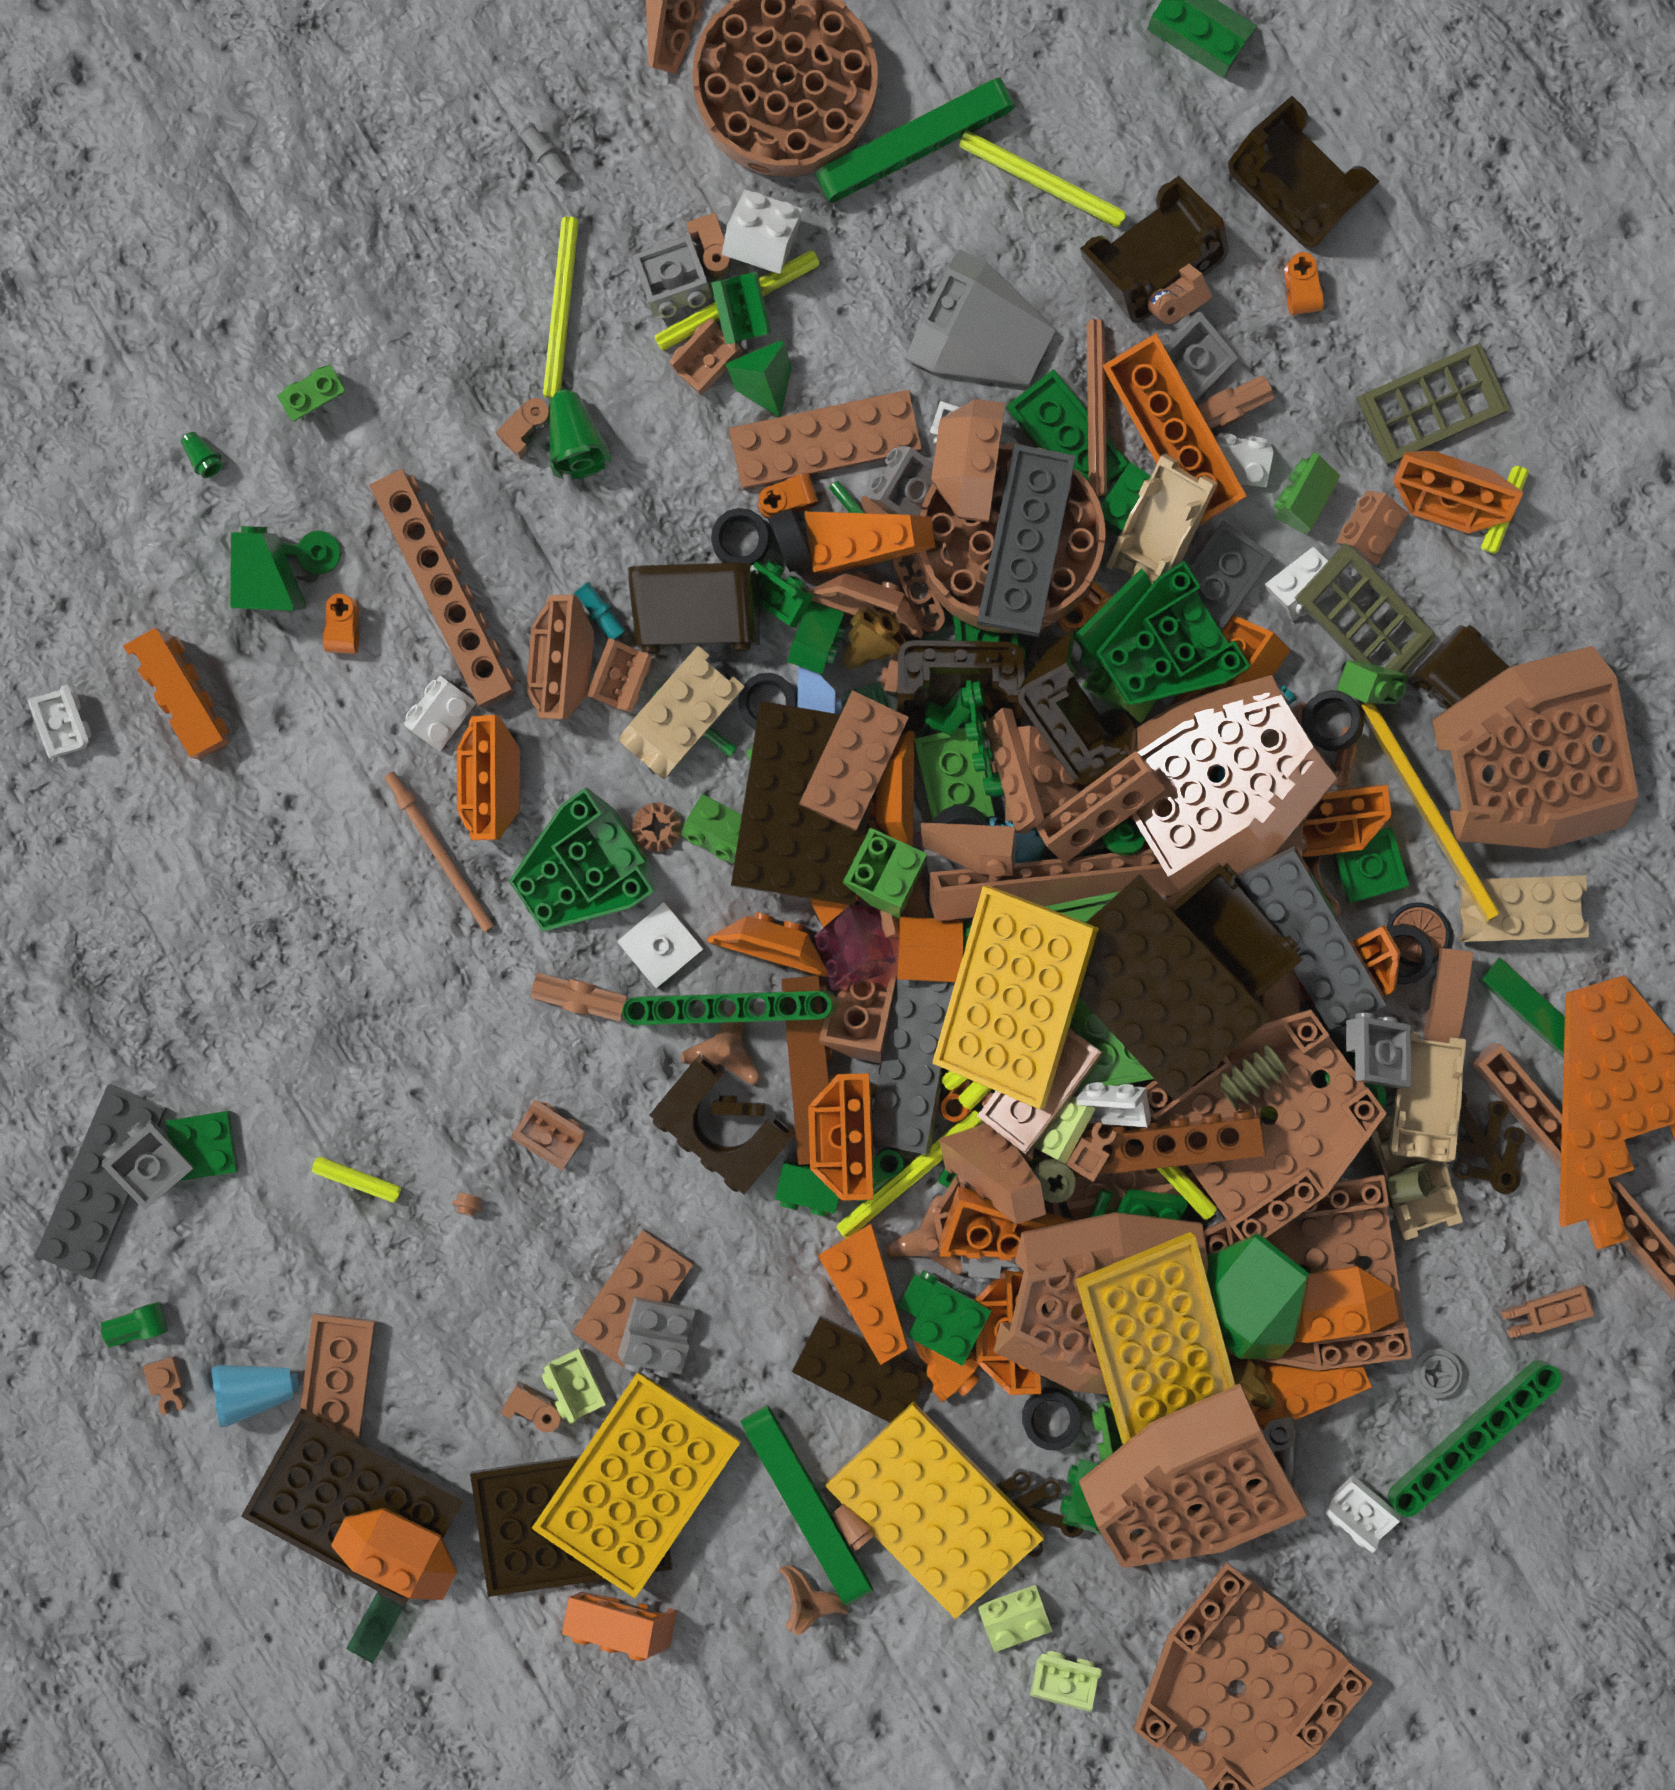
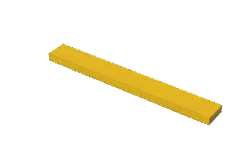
M1372 703L1362 704L1360 708L1362 709L1364 720L1485 923L1495 919L1499 915V911L1377 707Z

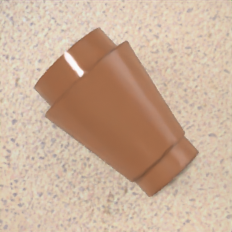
M845 1504L841 1505L831 1514L847 1546L851 1545L855 1551L874 1536L870 1530L872 1527Z

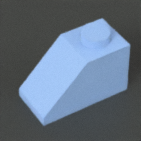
M798 666V707L841 714V698H835V690L819 673Z

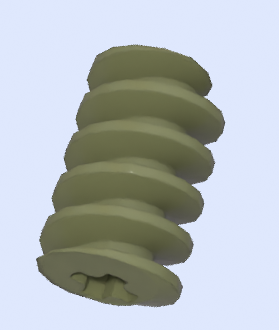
M1268 1045L1263 1046L1264 1057L1257 1052L1252 1053L1253 1064L1245 1058L1242 1059V1071L1235 1065L1231 1066L1232 1077H1229L1224 1072L1220 1073L1222 1083L1219 1085L1236 1111L1239 1110L1238 1099L1248 1104L1250 1103L1249 1092L1260 1097V1085L1267 1090H1271V1078L1280 1084L1283 1082L1281 1072L1283 1071L1289 1075L1274 1050Z
M1045 1158L1032 1167L1031 1170L1041 1183L1043 1199L1045 1201L1059 1203L1067 1200L1073 1194L1076 1186L1075 1176L1072 1170L1064 1163L1054 1158ZM1048 1178H1058V1181L1056 1182V1184L1052 1182L1048 1183Z

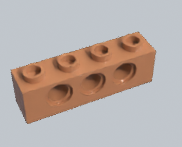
M1135 751L1044 818V821L1038 824L1036 829L1045 845L1065 864L1166 789L1153 768Z

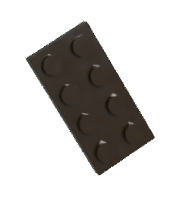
M821 1315L792 1369V1373L889 1423L913 1401L916 1402L928 1378L926 1375L927 1370L900 1356H896L880 1365L865 1338Z

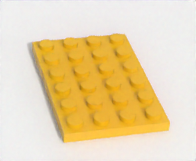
M983 886L932 1063L1037 1109L1045 1108L1099 928L992 886Z
M1188 1232L1075 1279L1123 1445L1151 1422L1235 1386L1198 1243L1194 1234Z
M637 1372L536 1520L532 1529L635 1599L733 1455L741 1440L643 1373Z
M914 1401L830 1478L825 1485L842 1504H845L872 1527L870 1530L874 1537L954 1619L959 1617L1043 1541L1045 1536Z

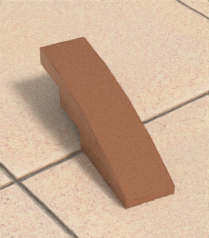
M1446 948L1439 949L1436 979H1433L1430 1009L1426 1010L1423 1040L1448 1043L1450 1037L1460 1039L1469 989L1473 952Z

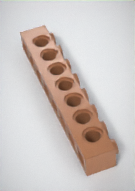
M400 469L369 484L477 705L483 709L515 693L512 685L516 683V680L508 666L503 668L498 659L503 654L496 640H489L485 632L489 626L482 612L476 613L471 602L475 601L468 584L462 586L457 576L462 571L454 556L448 558L444 550L448 543L440 529L435 531L430 521L435 517L428 503H421L417 495L421 489L414 475L408 476L403 469ZM403 499H410L411 508L404 513L398 512V503ZM417 526H423L425 528L424 536L419 540H412V530ZM431 553L438 554L439 561L437 565L432 568L425 567L424 561L426 556ZM446 580L451 581V592L447 595H439V584ZM457 608H464L466 610L465 619L462 622L454 623L451 618L453 611ZM477 635L480 639L479 646L475 650H467L465 647L466 639L469 636ZM483 663H492V675L487 678H481L478 672L479 667Z

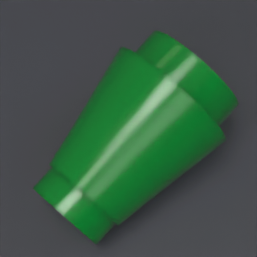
M190 432L181 439V444L196 474L201 475L202 478H210L222 469L221 455L198 436L196 432Z

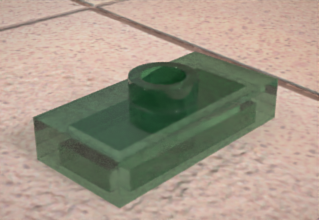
M377 1592L346 1649L373 1664L405 1606Z

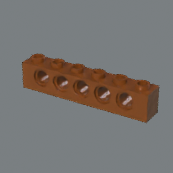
M1241 1110L1234 1112V1117L1221 1118L1220 1113L1203 1115L1201 1121L1193 1122L1189 1121V1117L1171 1119V1124L1158 1125L1157 1121H1151L1147 1127L1126 1129V1126L1122 1125L1107 1127V1132H1098L1099 1137L1102 1139L1108 1138L1112 1130L1116 1132L1114 1141L1109 1144L1112 1148V1155L1107 1158L1098 1175L1265 1156L1266 1149L1261 1114H1253V1110ZM1092 1128L1084 1130L1078 1143L1081 1138L1088 1142L1092 1140ZM1226 1128H1234L1239 1133V1139L1234 1143H1228L1222 1138L1221 1132ZM1196 1131L1204 1133L1207 1137V1143L1204 1146H1195L1190 1141V1134ZM1163 1135H1169L1175 1140L1176 1146L1171 1150H1165L1160 1147L1158 1138ZM1130 1139L1140 1140L1143 1143L1144 1150L1138 1154L1132 1153L1127 1147V1141ZM1073 1170L1075 1178L1084 1177L1083 1175Z

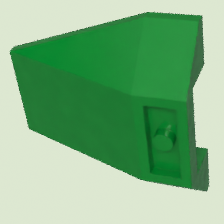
M1185 561L1165 572L1153 582L1096 651L1097 657L1128 706L1224 684L1251 667L1236 642L1232 641L1228 644L1196 593L1201 587Z
M587 787L559 807L509 879L510 884L542 932L629 909L656 891L648 858L616 810Z
M1257 1233L1208 1254L1206 1277L1225 1347L1239 1359H1280L1296 1340L1310 1274Z

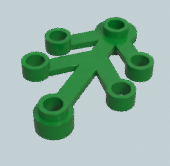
M972 679L967 680L966 687L962 688V696L965 706L970 705L972 722L966 723L965 729L969 742L978 740L979 753L972 754L974 768L976 772L987 770L988 777L983 778L986 796L992 795L993 798L1005 796L999 773L993 772L991 759L994 756L984 725L987 721L986 715L981 707L985 705L983 686L981 681L973 682Z

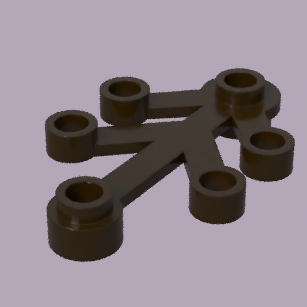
M1462 1091L1459 1120L1474 1143L1457 1139L1456 1152L1482 1157L1491 1169L1472 1166L1466 1160H1458L1453 1165V1173L1461 1179L1472 1177L1489 1181L1495 1191L1502 1194H1510L1519 1187L1521 1182V1175L1515 1167L1518 1146L1525 1140V1132L1515 1126L1505 1130L1504 1138L1507 1143L1501 1161L1495 1150L1501 1121L1508 1114V1106L1506 1103L1498 1100L1489 1103L1487 1107L1489 1117L1484 1135L1467 1109V1096ZM1500 1104L1502 1106V1113L1496 1116L1493 1113V1108L1495 1105ZM1517 1130L1519 1132V1139L1513 1142L1510 1139V1134L1512 1131ZM1461 1164H1466L1468 1167V1171L1464 1175H1460L1458 1172ZM1505 1173L1510 1175V1181L1507 1184L1501 1182V1177Z
M1017 1469L1011 1477L1001 1481L996 1486L1004 1494L1015 1488L1025 1490L1031 1484L1030 1474L1025 1469ZM1024 1475L1027 1477L1025 1483L1019 1484L1015 1481L1016 1477ZM1053 1477L1046 1478L1040 1486L1011 1500L1030 1520L1060 1528L1061 1532L1067 1537H1078L1084 1531L1080 1528L1069 1530L1066 1527L1067 1525L1062 1523L1064 1514H1057L1031 1506L1046 1497L1054 1499L1059 1496L1061 1492L1060 1483ZM1052 1483L1057 1486L1054 1492H1047L1045 1490L1048 1484ZM1043 1542L1039 1543L1040 1546L1037 1550L1030 1551L1027 1555L1030 1557L1040 1556L1043 1552Z

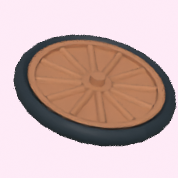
M1422 902L1406 904L1397 909L1387 923L1386 928L1398 924H1409L1424 931L1432 944L1434 953L1433 963L1438 961L1439 949H1447L1451 937L1448 921L1443 913L1430 904ZM1406 936L1393 939L1400 951L1399 961L1405 965L1417 967L1422 959V949L1419 943L1413 938Z

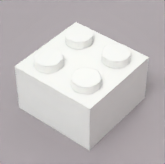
M744 189L727 224L721 255L780 274L796 240L803 209L793 206L788 202H781L763 196L758 192Z

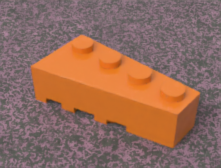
M154 628L123 645L128 655L134 654L140 661L141 665H139L137 670L143 680H146L151 687L155 686L157 691L154 692V698L159 707L166 714H172L173 718L169 719V723L190 758L199 760L230 743L226 735L230 733L229 728L222 717H216L212 709L215 703L207 690L202 691L197 680L200 679V675L192 663L188 664L185 660L183 653L186 650L177 636L173 637L169 633Z

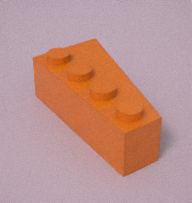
M804 511L812 567L815 573L836 574L935 548L931 517L901 514Z
M958 1186L939 1240L940 1257L963 1255L967 1256V1258L980 1259L981 1256L998 1257L999 1260L1012 1261V1258L1016 1259L1022 1232L1072 1222L1073 1220L1046 1213V1215L1015 1224L993 1207V1203L989 1198L983 1199L976 1191Z
M867 1225L817 1255L880 1365L910 1349L874 1225Z

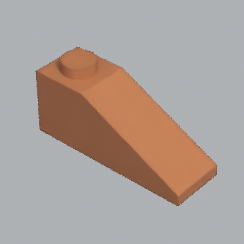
M921 823L924 848L981 875L1013 876L1017 849L1015 827Z

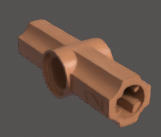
M1262 375L1235 389L1230 387L1222 390L1197 407L1210 430L1218 426L1220 428L1226 427L1242 419L1246 413L1273 401L1274 396L1268 380Z
M537 972L531 993V998L562 1006L564 1010L583 1015L593 1014L619 1022L622 1020V1009L628 996L596 988V985L575 979L565 980Z

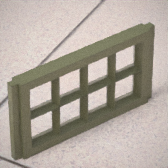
M1480 343L1356 398L1386 465L1402 459L1405 452L1420 451L1510 410ZM1468 360L1477 381L1459 389L1450 368ZM1444 371L1453 392L1435 399L1426 378ZM1419 382L1429 403L1410 410L1402 389ZM1480 387L1489 408L1471 415L1462 394ZM1395 393L1404 414L1386 421L1377 400ZM1456 397L1465 418L1447 426L1438 405ZM1431 408L1440 429L1422 437L1413 416ZM1407 419L1416 440L1398 448L1389 427Z
M1347 543L1342 545L1294 597L1303 609L1354 661L1374 664L1368 657L1384 641L1397 654L1385 668L1404 673L1436 638L1433 632ZM1351 564L1363 578L1347 594L1334 580ZM1369 583L1379 593L1380 597L1365 613L1352 599ZM1331 586L1343 600L1327 616L1315 601ZM1386 601L1399 615L1382 631L1370 617ZM1349 604L1361 618L1345 634L1333 622V619ZM1404 620L1416 634L1400 650L1388 636ZM1367 623L1378 634V637L1363 653L1350 639Z

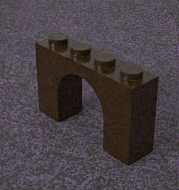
M700 1054L649 1116L653 1118V1123L658 1129L665 1133L669 1132L677 1138L676 1142L683 1150L687 1152L692 1151L701 1158L700 1162L707 1170L711 1172L716 1171L724 1178V1183L735 1192L740 1191L744 1195L788 1144L795 1132L771 1113L753 1136L740 1145L723 1146L710 1140L701 1129L698 1119L699 1107L703 1098L724 1073Z

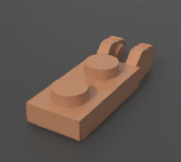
M1583 1284L1525 1301L1523 1305H1516L1501 1311L1503 1319H1513L1524 1314L1528 1316L1529 1323L1515 1325L1507 1330L1510 1338L1532 1332H1543L1594 1315L1586 1287Z

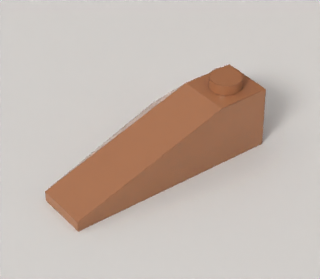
M646 0L648 63L650 68L674 74L677 73L690 43L689 34L695 21L700 20L703 13L700 8L704 0Z
M881 932L873 934L857 960V965L849 978L841 986V990L836 997L838 1001L836 1012L832 1016L824 1018L819 1039L821 1044L851 1058L882 1063L898 971L899 940L885 938V933Z

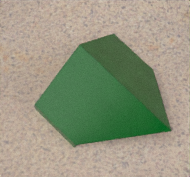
M782 340L726 363L733 386L737 392L775 416L781 417L792 368Z

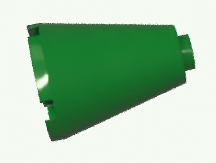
M569 389L557 391L549 401L550 467L553 475L564 479L563 474H572L573 479H581L601 472L605 469L604 462L608 460L610 463L612 461L611 452L579 394Z

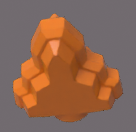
M914 1341L919 1357L927 1364L926 1375L934 1384L932 1391L942 1403L956 1391L961 1396L966 1395L978 1382L980 1377L974 1372L979 1365L976 1362V1350L974 1348L971 1349L965 1363L961 1366Z

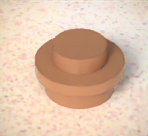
M458 1193L457 1199L452 1202V1206L457 1207L456 1213L474 1217L475 1212H482L483 1207L480 1206L482 1199L473 1195Z

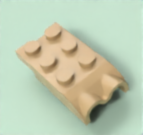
M1167 454L1161 455L1151 478L1144 481L1138 495H1140V498L1127 519L1106 567L1111 570L1115 568L1122 569L1128 572L1131 577L1142 568L1146 572L1151 584H1153L1159 576L1180 564L1218 483L1206 476L1197 479L1183 471L1177 465L1178 460Z
M699 646L692 651L618 739L628 750L664 780L745 688L735 677L727 680L707 662L710 655Z
M1586 875L1479 879L1499 911V915L1485 923L1462 882L1456 880V887H1460L1461 890L1460 918L1462 920V935L1458 936L1459 942L1589 937L1588 922H1584L1581 909L1582 892L1587 891Z
M1410 1032L1411 1087L1395 1089L1390 1150L1392 1154L1403 1157H1420L1437 1162H1452L1455 1160L1466 1039L1450 1037L1448 1043L1418 1039L1419 1033Z
M1385 1115L1369 1137V1141L1380 1175L1384 1174L1388 1200L1391 1208L1395 1210L1394 1218L1401 1239L1406 1241L1418 1237L1417 1230L1441 1222H1445V1225L1448 1227L1463 1222L1446 1162L1428 1160L1430 1164L1428 1171L1432 1184L1437 1186V1192L1422 1199L1398 1204L1394 1202L1389 1190V1178L1399 1172L1403 1166L1427 1159L1403 1157L1391 1153L1390 1134L1392 1116Z

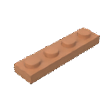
M1002 708L989 718L984 725L1017 834H1026L1044 821V816L1012 709Z

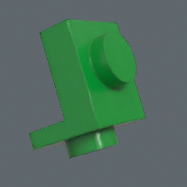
M962 687L958 689L944 708L930 700L925 704V722L931 728L937 731L941 730L950 736L961 723L967 722L971 716L970 705L965 706Z

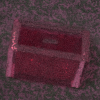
M848 906L814 935L821 960L827 969V978L831 990H838L877 977L896 962L889 939L885 938L881 925L882 919L877 908Z

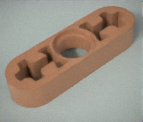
M918 553L906 555L908 559H915V562L912 563L914 575L919 571L922 574ZM902 557L894 558L893 568L922 631L927 634L938 632L942 628L945 619L939 601L927 586L923 575L913 577L906 583L904 578L909 577L907 568H900L898 565L902 562ZM914 583H923L927 587L928 593L925 598L918 600L911 596L910 587ZM929 600H932L934 604L928 605V608L932 615L937 614L939 617L935 621L936 626L931 627L929 623L923 624L922 620L926 617L923 607L917 611L915 606L924 605Z

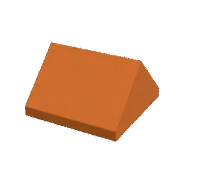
M900 917L897 980L955 982L963 956V920L935 921V918Z

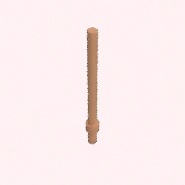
M394 771L386 775L384 779L396 796L395 802L401 811L405 810L483 932L485 933L493 928L494 924L416 806L415 802L417 800L412 792L405 789Z

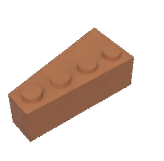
M984 1122L977 1127L939 1139L945 1169L951 1174L954 1172L958 1174L959 1180L966 1186L971 1184L976 1188L977 1194L983 1199L989 1198L993 1203V1207L1015 1224L1046 1215L1040 1181L1016 1146Z

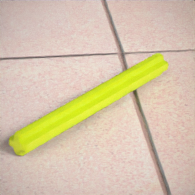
M966 131L961 137L960 148L1116 228L1122 225L1126 217L1124 210L970 131Z
M563 217L561 221L543 395L548 399H551L557 391L561 390L579 226L578 219L574 217Z
M809 250L785 263L780 274L771 271L760 277L759 281L763 296L818 267L819 259L813 250ZM716 302L657 333L654 337L658 347L664 351L692 336L696 328L704 324L709 318H712L715 322L719 321Z
M972 1110L964 1119L959 1121L940 1138L977 1127L984 1123V1121L978 1117V1111ZM938 1139L931 1145L930 1154H920L902 1169L897 1176L890 1179L874 1193L873 1200L864 1201L839 1222L836 1227L840 1234L847 1238L859 1231L941 1162L943 1156L940 1140Z

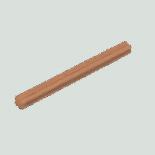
M1091 319L1086 325L1089 484L1095 491L1097 498H1104L1107 494L1105 370L1102 367L1105 364V325L1101 319Z

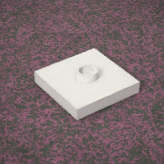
M665 902L617 941L656 989L703 950L702 946Z

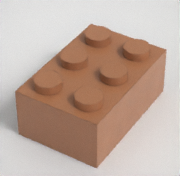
M1035 726L1017 727L1044 818H1046L1078 794V783L1069 776ZM1006 801L1005 821H1012Z

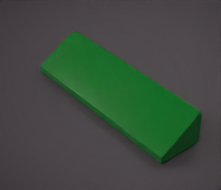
M1498 957L1478 980L1564 1059L1565 1017L1507 963Z

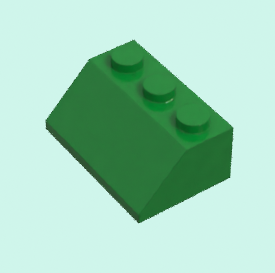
M1161 0L1151 16L1147 30L1224 79L1256 30L1257 25L1218 0Z
M1142 568L1075 634L1082 647L1080 661L1091 672L1098 665L1104 669L1096 655V651L1152 585Z

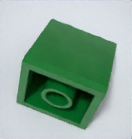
M241 526V532H231L230 608L285 611L306 609L305 598L277 533H267V527Z

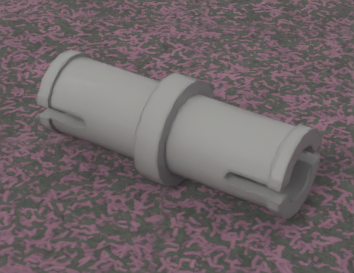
M533 122L526 124L520 129L518 136L534 154L533 159L535 162L543 165L556 184L565 180L570 175L571 170L568 169L555 152L556 147L553 143L546 141Z

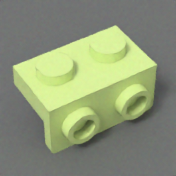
M1072 1096L1037 1142L1035 1148L1066 1165L1096 1108L1077 1105L1076 1098Z
M580 1347L546 1363L543 1367L545 1371L542 1374L543 1381L549 1391L554 1390L558 1401L555 1402L556 1408L561 1418L567 1417L570 1424L576 1422L578 1418L606 1405L607 1402Z
M1036 1585L978 1606L994 1652L1053 1632Z
M1047 1651L1046 1654L1040 1655L1036 1660L1030 1696L1090 1712L1093 1709L1097 1681L1102 1675V1669L1095 1668V1663L1088 1660L1077 1659L1076 1662L1065 1660V1655L1061 1653Z

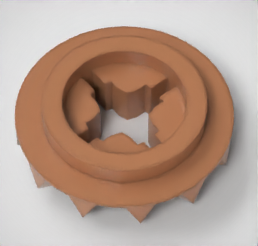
M650 803L640 808L633 818L632 832L637 843L644 849L661 852L671 848L679 839L681 821L676 811L670 806L663 803ZM653 814H656L659 823L670 824V826L660 830V840L658 841L653 831L643 829L653 824Z

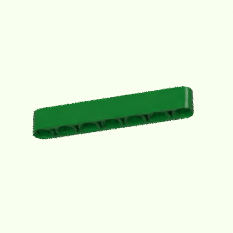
M995 78L824 165L814 175L828 202L839 201L960 139L966 131L974 132L1007 115L1016 105L1002 78Z
M827 990L640 996L628 999L623 1005L622 1014L624 1019L633 1025L817 1020L832 1016L837 1010L838 1001L836 996ZM819 996L824 997L828 1003L827 1010L824 1013L818 1012L815 1008V1000ZM788 997L793 998L797 1004V1009L793 1014H789L784 1007L785 1000ZM758 998H761L766 1003V1011L763 1015H759L754 1009V1003ZM728 999L732 1000L736 1006L735 1013L732 1016H729L724 1011V1003ZM698 1000L702 1001L706 1008L702 1017H699L694 1012V1004ZM668 1001L675 1006V1014L672 1018L668 1017L664 1012V1006ZM638 1002L645 1007V1015L641 1019L636 1016L634 1011L635 1005Z
M1535 1360L1527 1365L1391 1486L1387 1495L1390 1505L1400 1515L1405 1517H1412L1418 1514L1559 1388L1562 1381L1559 1370L1542 1360ZM1544 1369H1548V1380L1539 1384V1373ZM1520 1390H1525V1400L1520 1404H1516L1514 1399L1516 1393ZM1502 1410L1503 1419L1501 1422L1492 1424V1415L1496 1411ZM1474 1431H1479V1441L1476 1444L1469 1445V1435ZM1456 1452L1457 1459L1455 1463L1445 1465L1447 1454ZM1426 1473H1434L1433 1482L1423 1486L1421 1482L1422 1477ZM1410 1493V1502L1405 1506H1399L1398 1500L1400 1496Z
M765 1405L741 1419L740 1422L747 1437L844 1605L847 1607L873 1592L870 1580L851 1547L847 1546L834 1518L831 1516V1512L771 1408Z

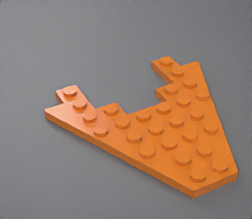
M1624 975L1566 993L1559 1224L1560 1227H1565L1586 1220L1595 1248L1601 1249L1629 1240L1608 1178L1634 1170L1624 1140L1670 1125L1675 1139V1036Z

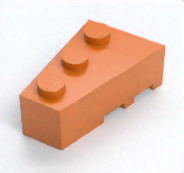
M579 1592L568 1599L562 1635L572 1637V1641L584 1645L593 1643L600 1645V1649L605 1652L616 1653L621 1651L628 1653V1657L636 1661H646L648 1658L671 1646L677 1614L676 1609L668 1608L665 1613L648 1611V1604L639 1603L638 1608L619 1603L620 1599L586 1592Z

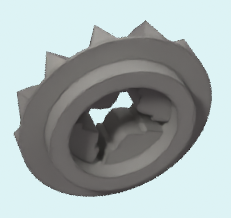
M1442 1348L1427 1349L1426 1352L1417 1356V1360L1412 1367L1413 1382L1420 1392L1431 1398H1444L1451 1395L1457 1390L1462 1380V1367L1459 1360L1451 1352ZM1439 1363V1369L1449 1375L1438 1376L1437 1381L1434 1382L1433 1376L1425 1372V1370L1435 1369L1436 1364Z

